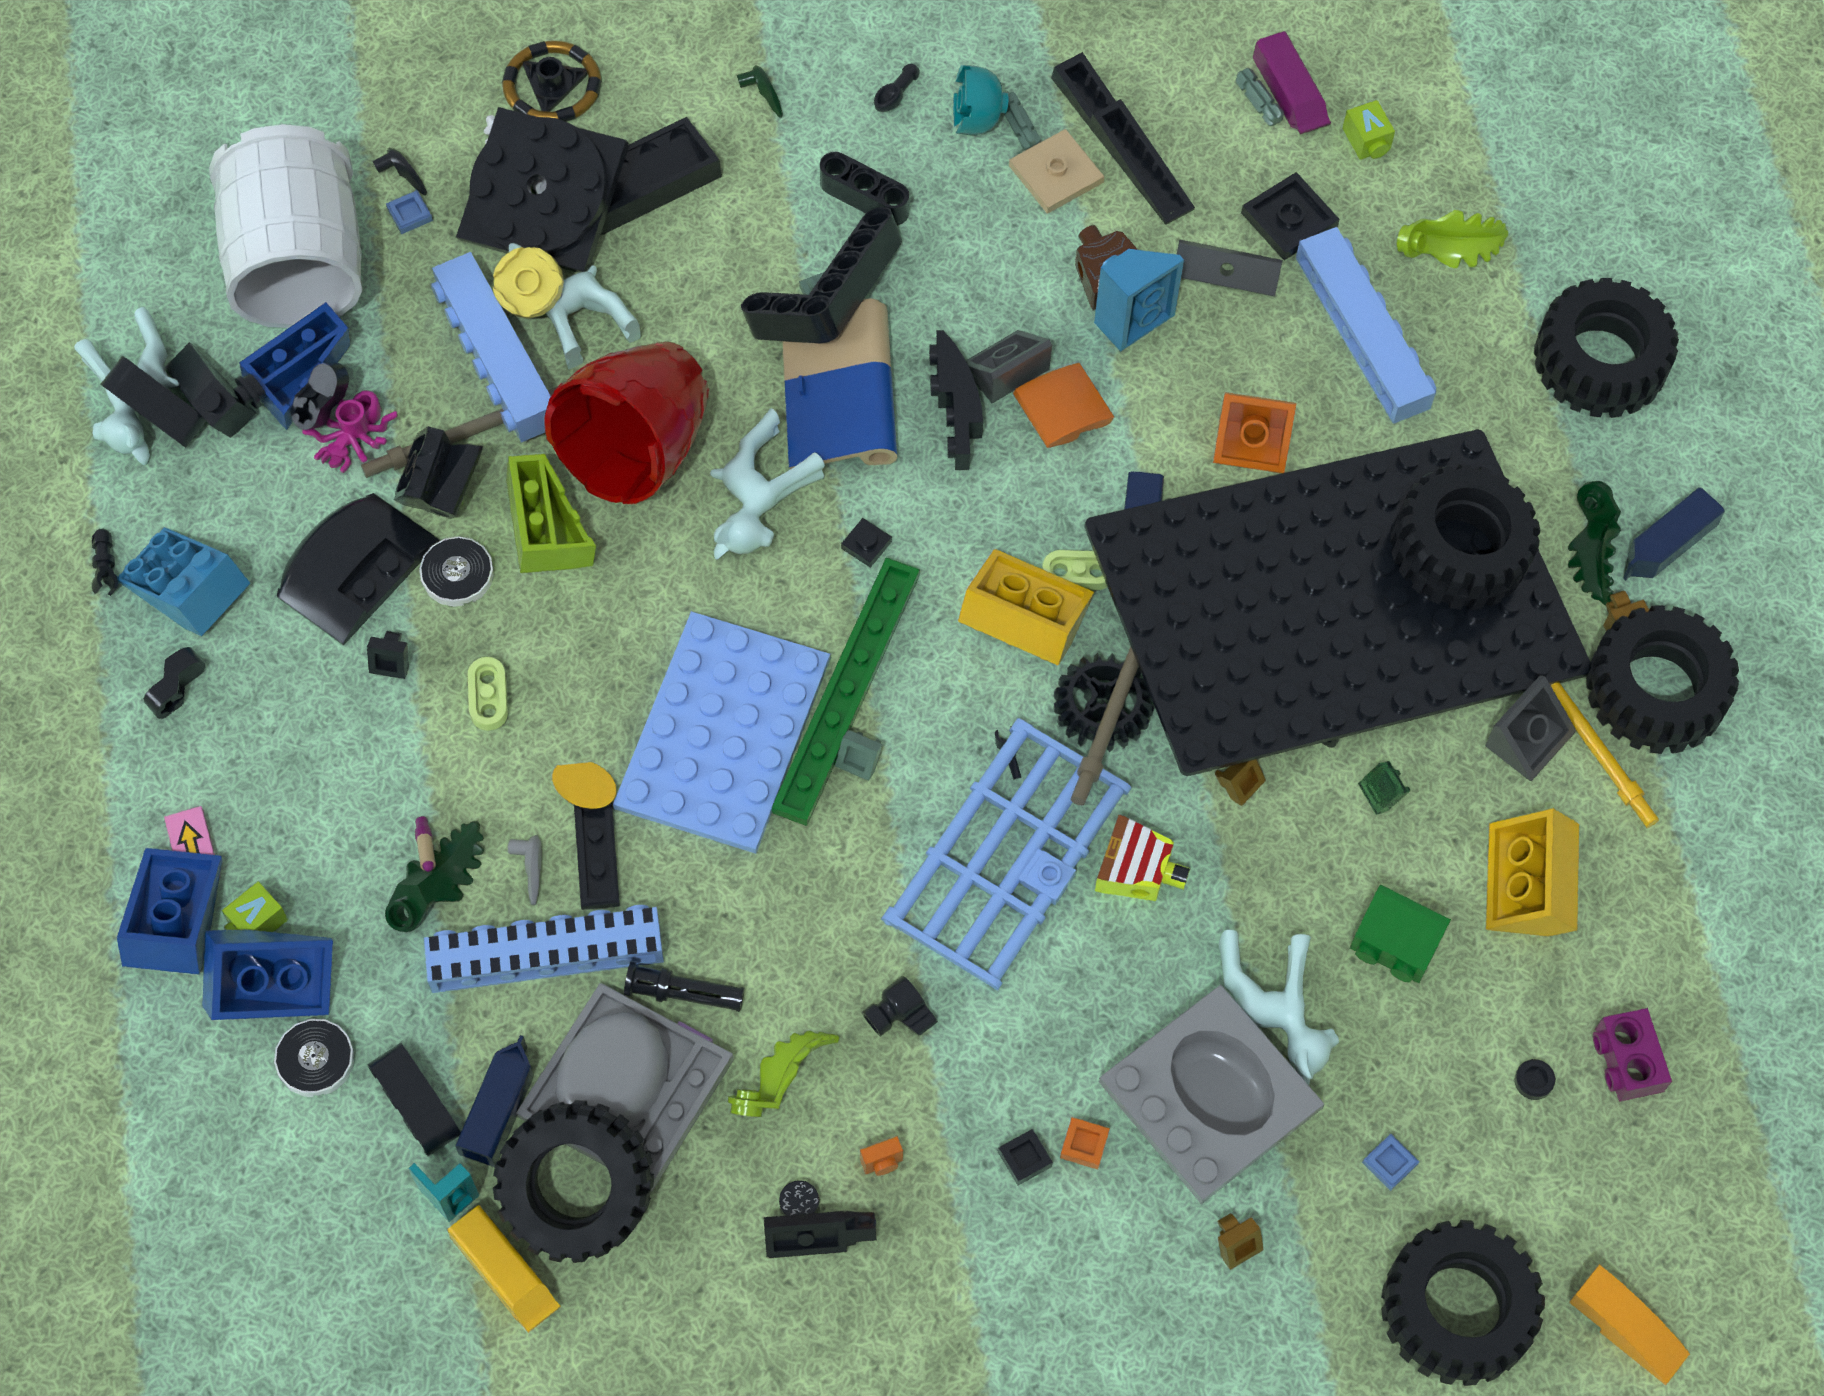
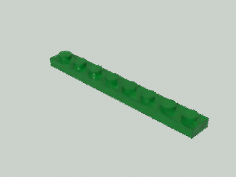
M887 557L885 558L772 805L773 814L804 826L808 825L836 763L842 738L848 730H851L919 579L920 569Z

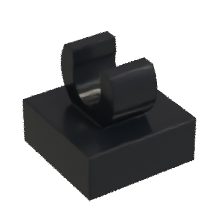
M386 631L384 639L370 638L367 645L369 673L401 679L406 678L409 668L407 642L400 641L402 633Z

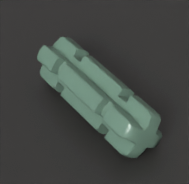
M1246 68L1238 72L1236 75L1237 85L1242 91L1246 90L1244 94L1259 113L1263 112L1262 118L1269 126L1280 123L1283 120L1284 111L1277 103L1273 104L1274 98L1260 80L1256 81L1258 77L1253 70Z
M1007 91L1005 93H1008L1009 101L1005 117L1016 137H1019L1018 140L1022 148L1026 151L1040 143L1041 138L1037 131L1034 130V126L1016 93H1009Z

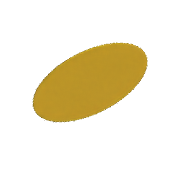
M593 762L557 765L552 774V781L557 792L565 800L576 806L588 809L602 808L609 805L616 796V784L611 775Z

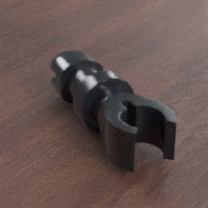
M104 528L96 530L92 535V548L95 549V555L92 557V566L96 569L95 577L92 580V590L94 594L98 593L103 586L101 583L103 579V582L110 588L108 595L111 596L118 587V579L112 569L115 565L114 556L110 554V548L113 545L112 535Z

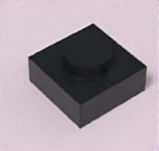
M862 518L843 540L841 549L871 568L891 544L892 536Z
M1033 1129L998 1147V1154L1017 1186L1052 1167L1053 1162Z

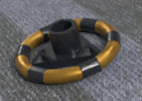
M542 41L529 45L510 60L505 68L502 87L504 96L513 111L536 117L556 118L567 122L581 116L594 104L599 95L602 81L599 68L588 52L568 42ZM548 53H560L568 55L583 65L584 68L563 66L562 62L555 57H546L539 62H531L529 60ZM522 66L541 111L534 109L521 100L516 93L515 84L518 71ZM588 74L589 79L584 96L573 106L550 112Z

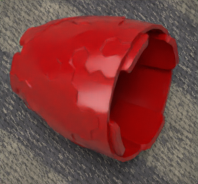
M668 341L611 352L586 364L554 390L545 412L546 438L553 446L560 461L585 486V489L590 494L613 503L637 504L653 496L676 473L696 439L709 395L707 381L701 375L703 370L696 359L684 347Z

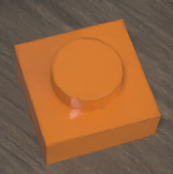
M1071 1117L1060 1158L1098 1170L1110 1128Z
M898 1136L860 1150V1161L865 1174L875 1171L877 1176H881L898 1168L897 1163L903 1161V1149Z

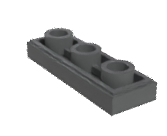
M1179 240L1177 255L1184 259L1181 278L1275 296L1283 260ZM1229 263L1233 266V269L1225 270L1222 264Z

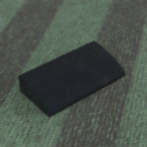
M687 117L629 145L601 235L722 177L719 158Z

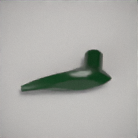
M755 65L753 70L737 75L741 88L757 83L760 94L767 100L776 115L782 118L783 113L778 96L767 74L760 66Z

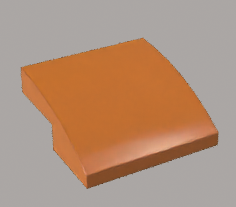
M1080 363L1068 365L1041 375L1019 386L1013 392L1047 448L1070 443L1076 440L1081 432L1102 428L1110 424L1114 418V415Z

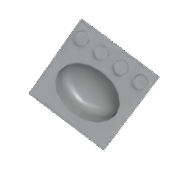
M600 983L521 1104L516 1115L526 1121L538 1111H543L553 1104L560 1102L572 1104L575 1100L587 1101L589 1106L595 1107L599 1103L610 1107L609 1113L616 1117L622 1114L629 1120L626 1125L633 1132L638 1130L644 1138L641 1144L644 1151H650L653 1161L650 1165V1173L654 1174V1186L650 1191L652 1192L734 1061V1056L729 1051ZM566 1144L606 1167L601 1158L588 1148L576 1144Z
M1222 985L1215 988L1099 1078L1100 1085L1200 1204H1203L1324 1107L1323 1101Z

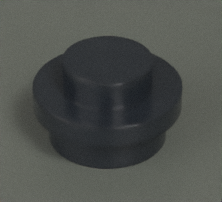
M250 373L244 377L239 375L235 378L237 387L233 390L238 399L246 407L249 404L255 408L261 406V400L267 396L259 382Z

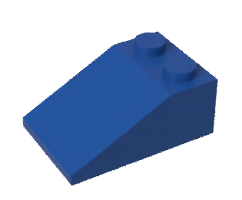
M145 848L117 935L122 967L200 974L204 961L205 931H211L222 856Z
M245 929L205 931L203 1008L211 1020L329 1015L333 939Z

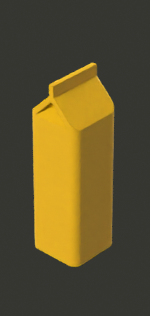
M480 1205L473 1208L449 1227L450 1239L528 1333L561 1307L545 1284Z

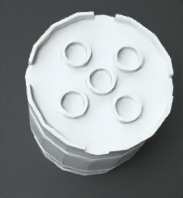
M281 124L251 129L241 133V142L233 144L229 148H227V144H223L217 149L213 155L209 172L215 191L214 210L219 260L223 269L226 295L231 309L245 320L266 327L289 328L325 302L339 317L355 306L363 290L361 282L362 252L356 203L350 185L353 169L348 148L340 141L335 144L325 140L324 132L315 128Z

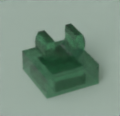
M1390 761L1379 763L1358 783L1376 815L1389 811L1411 791L1409 787L1403 785L1399 778L1401 775L1400 771L1394 769Z

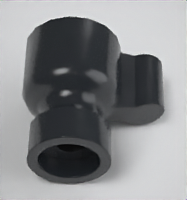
M901 976L883 990L882 1001L879 1004H871L862 1011L865 1020L880 1037L891 1029L892 1023L896 1020L900 1021L918 1036H921L938 1022L927 1008L919 992L904 976Z

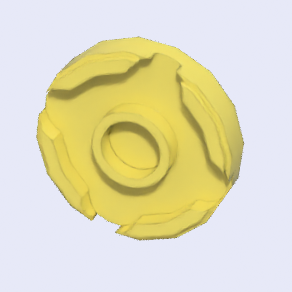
M535 247L513 249L501 258L493 274V278H495L493 292L499 304L513 315L528 319L542 316L551 310L561 297L564 285L562 269L555 258L542 249Z

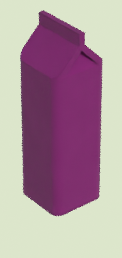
M1286 31L1257 40L1253 60L1276 102L1284 111V116L1290 127L1297 129L1300 134L1330 125L1331 121L1328 117L1325 100Z

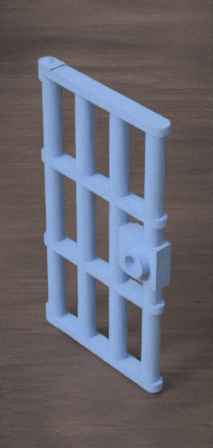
M1017 718L1010 728L1011 735L979 782H974L971 785V794L934 848L929 847L926 855L928 857L894 907H888L881 918L886 925L899 929L996 990H999L1001 987V978L1036 925H1041L1046 918L1044 913L1050 904H1057L1075 877V866L1081 858L1085 859L1088 855L1089 850L1087 848L1122 795H1127L1131 790V786L1128 783L1102 769L1099 780L1110 787L1076 839L1073 840L1056 830L1055 828L1073 803L1071 796L1079 778L1077 770L1084 757L1035 729L1020 718ZM1028 737L1046 749L1011 801H1008L991 791V789ZM1061 757L1078 768L1041 821L1023 809L1057 758ZM986 800L1003 810V813L965 867L948 857L947 854L983 801ZM1016 819L1036 831L1000 885L996 886L979 874ZM1048 839L1068 849L1061 861L1041 850ZM942 865L957 874L959 878L921 932L903 919L939 866ZM1019 883L1038 895L1031 906L1011 895ZM972 885H975L992 897L954 952L936 941V938ZM1006 904L1024 915V917L986 972L968 959Z

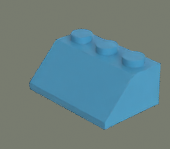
M1128 249L1119 256L1113 255L1102 264L1094 323L1120 352L1175 316L1184 259L1180 255Z

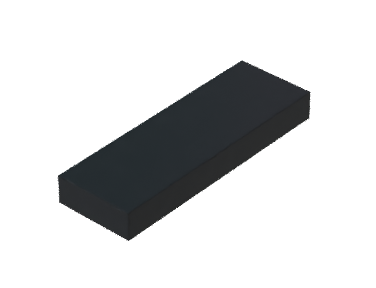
M612 802L605 807L588 809L574 805L581 909L619 907L620 899Z

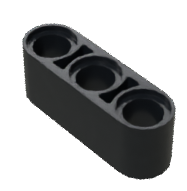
M830 152L821 158L820 186L824 192L864 213L877 207H888L892 211L897 226L903 224L908 219L909 191L906 186L840 152Z
M124 356L119 359L100 384L185 448L206 422L199 412Z
M399 1043L367 1064L395 1109H398L403 1117V1121L416 1141L418 1140L423 1147L427 1157L460 1136L461 1132L455 1121L402 1043Z

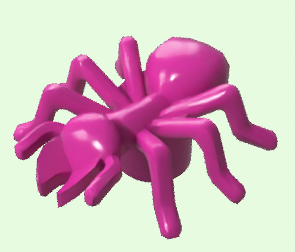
M369 390L357 393L352 400L344 401L342 399L338 403L339 406L336 409L338 422L329 418L326 425L341 430L328 435H322L315 429H302L304 435L313 436L321 443L336 439L335 442L322 447L314 455L315 460L321 458V462L325 463L331 457L328 462L331 468L341 466L345 460V463L340 468V471L345 473L351 465L350 458L348 457V445L352 444L361 462L367 461V457L362 451L357 438H360L374 449H379L381 444L385 445L387 443L386 438L376 437L373 440L366 434L368 431H386L388 422L397 418L398 414L396 411L382 417L380 425H373L381 418L382 409L377 395Z

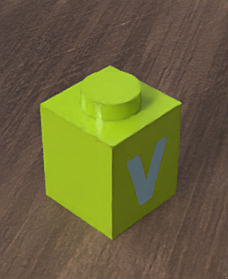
M1378 100L1346 110L1342 129L1360 160L1370 156L1373 159L1380 158L1391 150L1395 130Z
M259 881L221 910L228 922L224 926L225 930L245 929L274 932L288 921L283 908Z

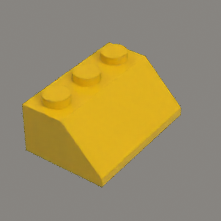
M994 549L966 590L958 622L1043 660L1059 665L1072 645L1094 592Z
M1552 808L1489 823L1487 930L1539 936H1553L1577 931L1579 824Z

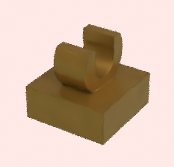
M1624 590L1610 596L1612 602L1606 604L1609 615L1603 626L1607 631L1611 629L1613 623L1621 616L1628 617L1632 610L1638 608H1645V611L1648 612L1649 608L1644 599L1631 603L1628 594Z
M1257 759L1229 766L1224 772L1219 770L1215 772L1219 784L1226 788L1230 799L1241 806L1266 781Z
M1232 1213L1218 1220L1219 1226L1223 1229L1219 1232L1221 1235L1218 1237L1220 1254L1230 1270L1264 1250L1261 1229L1252 1217L1239 1224Z

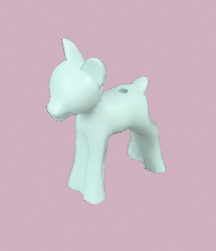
M510 243L509 252L513 249L521 248L522 246L516 243ZM594 265L587 272H580L563 280L564 285L561 297L555 306L546 312L558 333L568 369L583 363V358L580 354L581 348L575 339L567 316L581 308L607 313L612 316L629 343L640 339L641 336L637 319L629 312L617 293L604 289L596 280L597 268Z
M145 307L138 308L134 313L135 321L139 326L146 347L137 366L167 389L176 388L179 386L178 380L168 377L164 368L168 355L155 321ZM80 340L75 344V350L82 357V361L102 382L111 371L101 358L90 340ZM106 389L107 396L114 406L115 412L103 421L93 425L92 433L94 439L105 441L116 452L122 454L132 453L142 465H146L150 454L144 440L143 426L137 418L135 410Z
M772 408L740 440L739 452L724 468L710 471V475L713 478L722 480L726 488L743 503L742 509L731 515L714 532V541L717 543L714 549L716 560L729 550L737 554H748L760 546L769 547L774 538V533L760 522L759 517L791 493L824 479L822 469L825 467L822 458L815 452L794 468L771 481H767L762 474L755 470L756 453L765 443L780 432L777 426L780 424L779 416Z
M1225 930L1219 940L1225 987L1234 995L1237 1004L1258 1028L1284 1029L1288 1037L1287 1050L1291 1066L1309 1085L1313 1075L1321 1071L1328 1062L1331 1049L1339 1043V1038L1333 1029L1316 1030L1305 1025L1303 973L1311 937L1306 934L1292 936L1291 945L1288 946L1285 989L1282 992H1264L1258 984L1243 973L1240 964L1239 936L1237 931Z

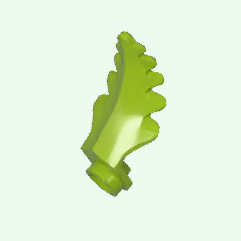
M1453 210L1436 220L1422 218L1410 225H1403L1397 237V249L1409 258H1415L1421 254H1431L1438 261L1451 268H1458L1461 259L1469 267H1476L1478 255L1485 262H1489L1491 260L1490 252L1493 255L1499 254V246H1504L1505 239L1508 237V230L1506 229V224L1502 223L1501 220H1497L1494 223V217L1487 218L1481 224L1482 215L1480 213H1476L1464 221L1463 212Z
M806 1031L804 1035L793 1033L790 1036V1043L776 1042L774 1046L775 1055L764 1057L761 1061L760 1090L737 1089L736 1096H728V1103L731 1104L730 1113L762 1117L763 1108L779 1109L785 1091L797 1075L798 1065L815 1049L824 1045L838 1043L839 1036L824 1032L817 1034L812 1031Z

